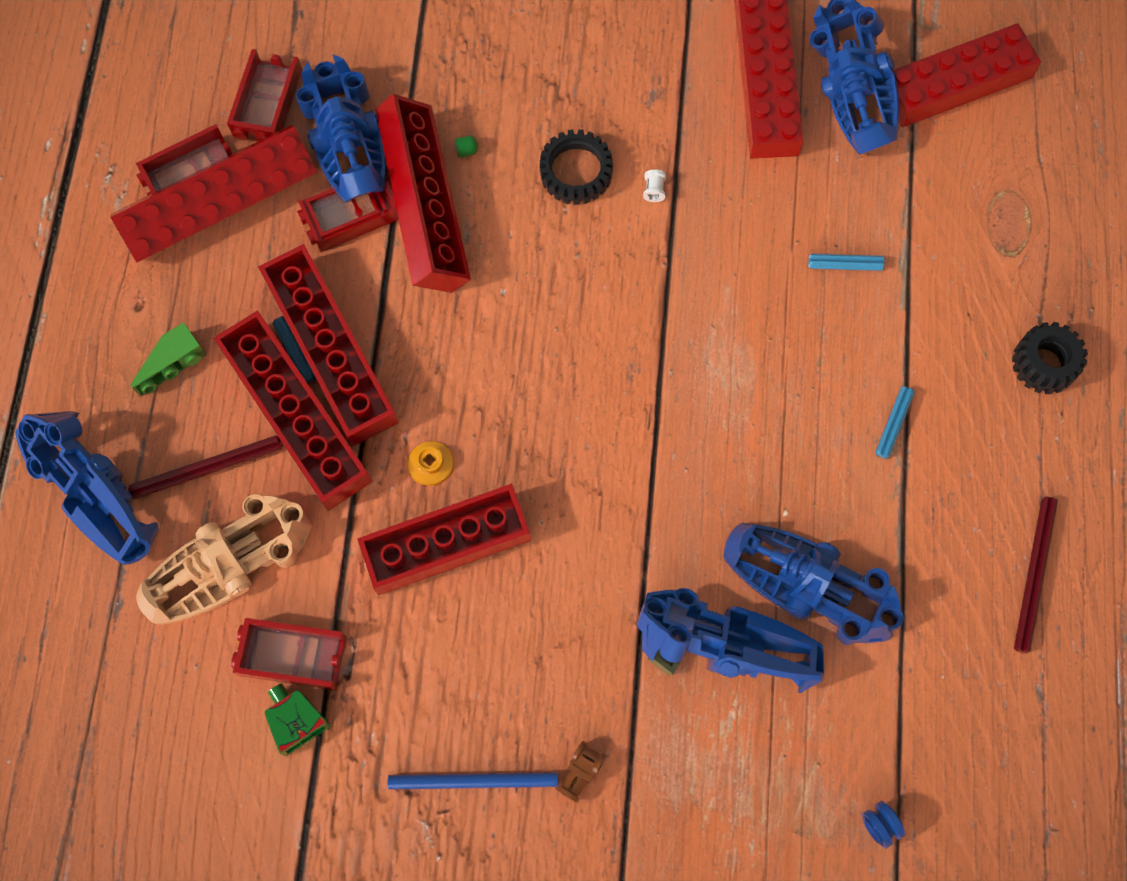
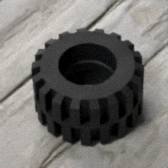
M1045 322L1040 326L1032 327L1016 346L1015 354L1012 356V362H1015L1013 370L1014 372H1019L1018 380H1024L1026 382L1024 386L1028 389L1031 386L1034 387V392L1037 393L1045 390V394H1052L1054 391L1059 393L1064 388L1067 389L1083 372V368L1087 364V359L1084 358L1088 355L1087 349L1082 348L1085 342L1083 339L1079 340L1077 338L1079 334L1076 331L1072 333L1067 325L1059 327L1058 322H1053L1051 326H1049L1048 322ZM1046 349L1053 352L1059 358L1061 367L1055 368L1046 365L1040 359L1038 350Z

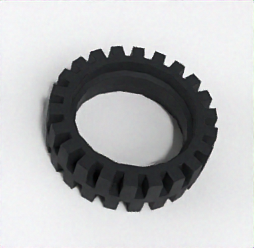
M578 129V134H574V130H568V135L561 132L558 134V139L554 136L550 139V144L546 143L544 146V151L540 155L541 180L544 188H547V192L550 195L554 194L556 200L560 201L563 198L566 204H569L570 200H572L574 205H579V201L583 200L584 204L589 203L590 198L596 200L599 193L602 195L606 191V187L610 185L613 172L612 154L608 150L606 142L602 143V138L598 135L594 138V134L589 131L587 135H584V130ZM569 149H583L591 152L598 158L600 171L593 181L585 185L571 186L562 183L555 177L552 172L554 159L560 153Z

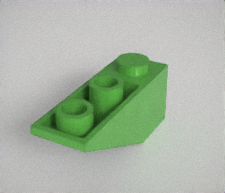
M184 322L161 336L132 381L131 387L140 397L153 392L164 381L174 379L180 371L188 366L196 365L206 355Z

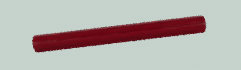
M275 435L130 484L128 491L131 493L132 499H137L282 449V443L280 438Z
M1044 497L1041 500L1014 644V650L1021 653L1030 652L1058 504L1057 499L1052 497Z

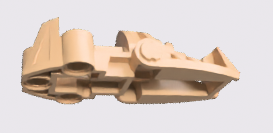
M253 494L248 496L243 502V511L246 514L244 517L223 529H220L216 522L206 523L204 526H201L195 534L196 538L174 552L147 579L141 582L136 594L137 604L141 612L150 621L159 625L189 619L211 611L246 593L252 586L247 575L259 567H268L274 563L282 568L293 566L313 526L300 503L273 496H264L263 498L261 495ZM256 505H263L260 513L252 514V510ZM292 513H300L296 521L288 522V518ZM278 518L285 533L262 546L261 540L255 531H251V528L258 524L264 526ZM289 548V553L285 558L280 559L277 557L281 549ZM174 577L173 580H171L170 582H168V583L165 584L164 586L162 585L164 582H166V581H168L169 579H171V578ZM190 580H193L198 585L197 589L166 610L163 602L168 599V592L178 585L183 586Z

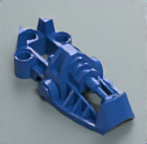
M831 0L826 8L819 5L813 17L817 28L811 33L809 39L811 46L818 54L828 59L829 75L822 78L821 86L825 96H828L831 101L834 114L844 135L859 155L896 141L899 129L900 106L898 86L894 72L895 67L891 55L886 51L877 54L875 46L877 45L876 37L884 29L883 20L875 9L864 7L855 0ZM855 24L860 47H858L855 39L852 41L848 39L842 45L843 50L839 51L840 43L837 32ZM875 94L883 122L875 123L873 118L869 119L866 106H868L866 97ZM853 102L855 104V108L859 109L862 118V122L859 123V127L853 107Z
M333 55L334 64L328 61L321 62L315 66L314 70L311 69L309 62L305 65L302 71L303 87L297 91L296 99L303 116L308 119H315L317 128L308 130L309 134L307 136L312 150L316 152L323 173L336 193L347 203L363 194L384 191L387 166L377 115L373 110L364 113L362 104L369 99L365 78L360 72H352L343 58ZM345 92L346 98L334 97L328 99L323 105L322 98ZM363 145L370 164L364 167L362 164L358 165L355 156L357 154L356 148ZM344 152L351 164L348 172L345 173L342 172L337 153Z
M63 411L24 415L15 431V435L30 476L35 479L43 478L47 483L55 482L62 492L67 495L62 503L64 513L95 545L123 565L132 564L144 558L150 552L159 531L158 523L144 524L136 520L133 514L134 510L129 504L132 495L126 490V485L122 483L121 478L123 474L108 457L102 454L90 455L76 439L82 434V426L77 418L79 413ZM58 445L62 450L59 451L55 446ZM110 514H112L118 520V522L125 528V530L130 534L126 542H124V539Z
M748 523L737 525L727 539L723 556L725 562L745 583L761 596L788 611L789 614L798 619H808L812 610L827 617L831 624L837 626L836 634L839 641L843 644L853 645L855 643L888 641L903 622L900 600L894 586L889 585L890 579L887 572L880 568H873L865 576H862L839 564L838 559L841 553L837 547L830 543L821 542L816 544L787 531ZM764 541L777 549L774 551L762 546L761 542ZM759 552L770 557V561L782 566V569L777 576L741 560L742 553L755 555V553ZM870 577L877 578L881 587L878 589L873 588L869 584L868 579ZM831 579L849 589L854 587L862 591L864 597L878 603L870 621L823 597L824 595L845 607L848 606L854 592L831 581ZM882 614L892 616L894 625L888 626L882 620ZM845 625H853L857 630V636L852 637L846 634Z
M687 588L654 591L646 595L637 620V626L642 631V650L652 661L658 650H660V654L665 660L674 663L682 661L687 651L708 658V671L730 678L738 675L746 676L747 674L756 678L759 673L788 678L798 685V693H802L824 680L823 644L793 627L741 607H730L724 612V615L707 610L708 604L699 601L697 594ZM764 649L806 655L803 661L793 662L765 653Z

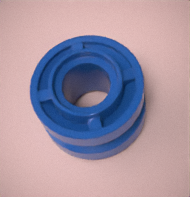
M880 801L875 804L876 812L868 809L862 813V818L872 838L884 849H887L893 844L892 837L900 840L906 834L903 824L895 811L885 802Z

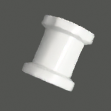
M657 169L646 171L644 177L647 183L643 198L649 202L663 201L666 194L663 191L666 173Z

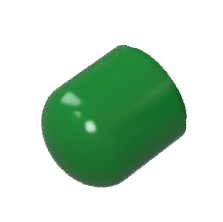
M468 135L456 138L455 144L458 157H466L477 153L478 142L474 136Z

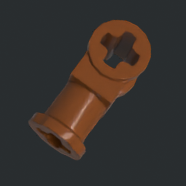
M582 741L567 768L569 771L562 785L556 787V790L577 803L579 801L578 795L586 782L589 784L592 778L596 776L607 755L604 753L600 755L587 747L585 741ZM583 755L594 761V763L583 757ZM578 778L573 788L570 789L575 779Z

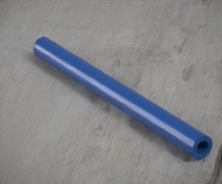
M558 772L388 775V790L558 786Z

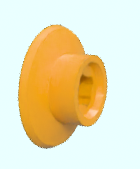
M426 441L417 445L408 457L407 467L409 474L416 482L425 486H435L443 483L449 478L454 469V457L451 450L443 443L437 441ZM429 457L435 460L431 466L425 463Z

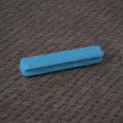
M811 253L808 258V266L811 269L881 271L885 263L882 255Z
M284 316L274 319L272 324L292 362L307 384L315 381L316 377Z
M903 386L898 393L875 452L878 457L888 459L891 455L915 393L911 388Z

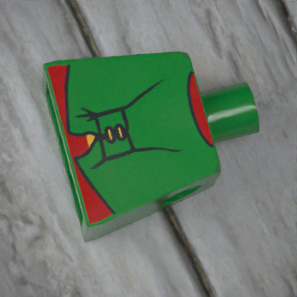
M278 684L268 691L274 705L268 708L264 714L280 754L288 756L331 727L326 718L301 691L296 690L289 695L283 684Z

